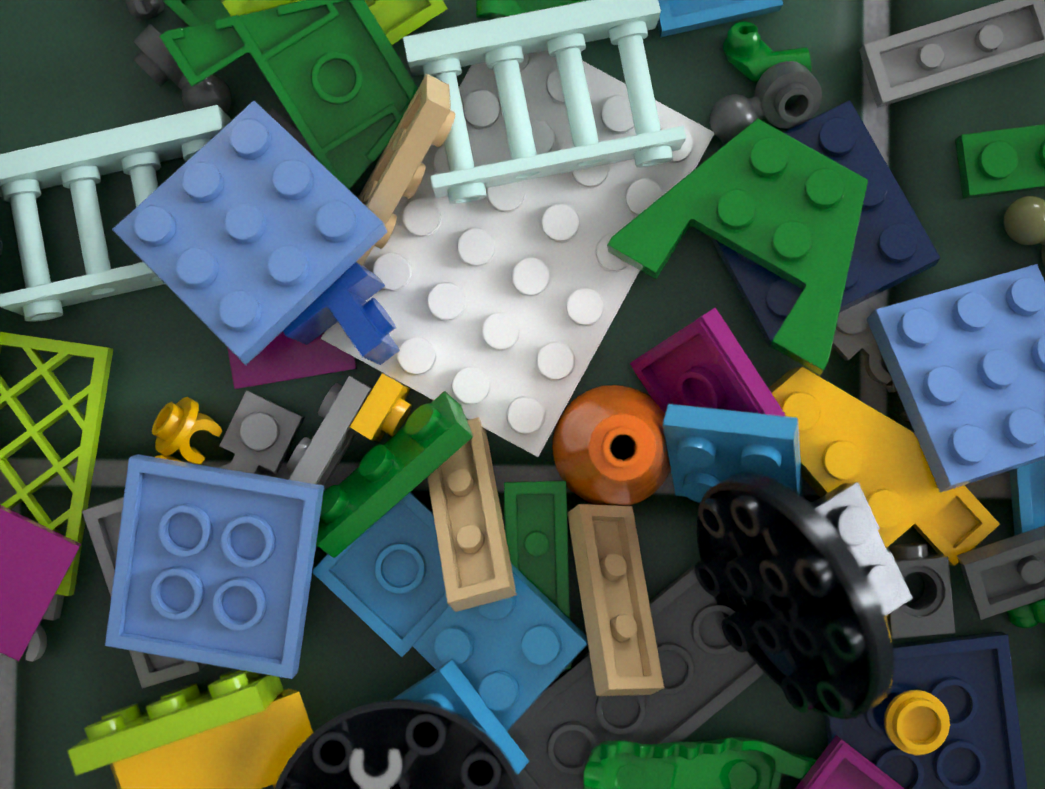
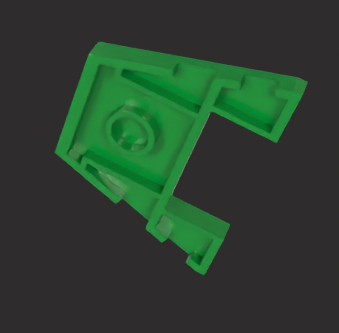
M302 0L262 11L214 20L213 22L168 30L159 36L191 87L201 83L244 55L251 54L317 160L348 190L351 189L369 165L375 161L387 146L418 90L364 0Z
M756 119L612 236L607 244L608 252L652 278L657 279L689 227H694L803 290L802 294L772 340L771 347L821 376L830 357L868 179L762 120Z

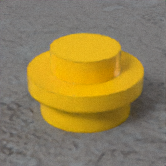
M909 690L897 695L890 702L885 712L884 726L889 739L900 750L912 755H924L933 752L943 744L949 732L950 719L946 707L937 697L926 691Z

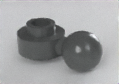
M151 24L133 41L142 50L133 60L160 87L170 78L182 90V103L186 112L218 105L226 114L228 113L232 103V95L228 84L221 77L213 74L196 86L191 87L159 37L161 34Z
M785 61L775 64L760 77L755 88V97L748 99L742 95L732 94L721 98L715 103L709 119L711 130L719 140L728 143L756 119H767L772 125L779 128H794L810 120L817 112L822 99L821 86L808 68L801 63ZM800 94L792 104L785 106L786 101L791 96Z

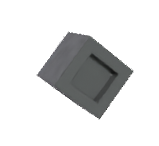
M927 543L890 545L889 552L892 553L903 579L910 573L918 572L924 581V592L918 601L912 604H903L886 615L891 638L955 633L948 557L933 552L928 553Z

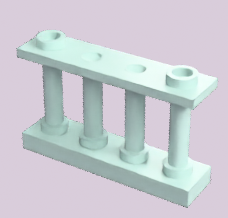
M588 0L403 37L412 77L423 74L425 77L426 74H429L449 84L451 111L455 112L454 123L444 141L450 172L430 176L436 198L448 196L450 204H462L485 198L487 196L485 188L631 159L635 160L636 167L655 166L673 160L672 151L680 150L686 140L684 126L664 130L660 128L643 39L648 36L647 30L656 28L661 13L659 1ZM610 38L611 44L618 45L636 135L599 142L581 51L586 49V42ZM548 50L549 56L556 57L574 147L536 154L519 64L524 61L523 55ZM486 62L488 69H494L512 160L474 167L457 76L462 74L461 67Z
M218 105L0 154V197L11 204L26 287L25 289L0 294V307L23 315L25 321H45L62 316V307L164 285L165 283L144 262L111 269L96 184L101 182V175L123 171L124 174L131 177L137 207L158 188L155 171L161 168L160 162L180 157L188 161L230 123L232 119ZM63 184V187L70 188L86 275L51 283L36 198L41 196V189Z

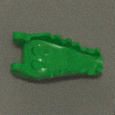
M723 737L707 741L640 744L626 740H605L591 751L584 769L583 789H779L782 774L803 779L817 759L792 752L765 740L745 737Z

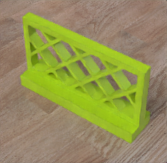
M0 332V353L2 345L23 348L37 368L12 388H9L0 375V409L8 404L27 430L0 450V470L17 492L1 505L11 510L23 501L39 524L60 533L58 529L68 522L66 537L80 543L81 546L55 594L72 596L75 591L86 523L82 511L88 509L113 349ZM38 351L58 354L45 362ZM72 356L94 359L90 385L71 398L52 371ZM44 378L63 404L36 424L17 397ZM87 400L84 416L78 406ZM70 413L82 429L80 447L61 459L42 432ZM34 439L53 466L26 486L7 458ZM78 461L74 477L68 467ZM57 475H60L72 492L70 509L54 521H51L33 496V493Z

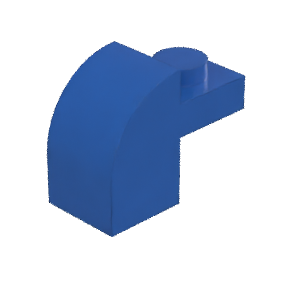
M357 262L283 330L287 337L308 345L338 322L360 355L365 359L381 365L400 351L389 335L390 332L396 329L391 317L375 298L366 302V300L384 288L385 284L374 273Z

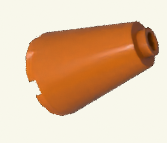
M606 385L584 392L566 407L554 431L553 456L562 480H566V485L572 492L594 505L631 506L650 497L660 488L671 471L663 429L664 412L650 396L631 387ZM617 435H628L632 445L630 455L626 460H617L610 452V443Z

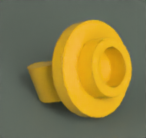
M185 397L177 404L169 402L162 408L154 421L152 434L157 437L155 442L157 452L170 456L178 450L188 462L202 464L205 457L196 448L190 446L191 436L196 431L206 430L212 435L219 437L222 429L210 416L198 413V402Z

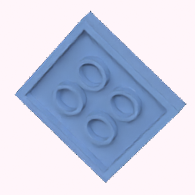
M255 101L251 102L112 229L245 365L387 233L384 223Z
M1037 264L879 308L867 318V322L940 493L1045 459V280Z
M138 454L129 457L105 646L293 679L299 669L324 485Z

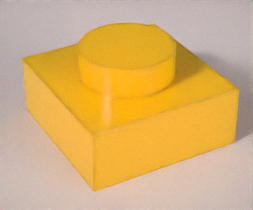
M382 373L350 425V428L373 441L380 442L385 433L393 437L401 428L411 410L412 405L405 401L411 389Z
M963 485L950 492L919 519L913 527L938 554L948 557L949 565L955 566L959 563L957 555L973 550L1000 523Z

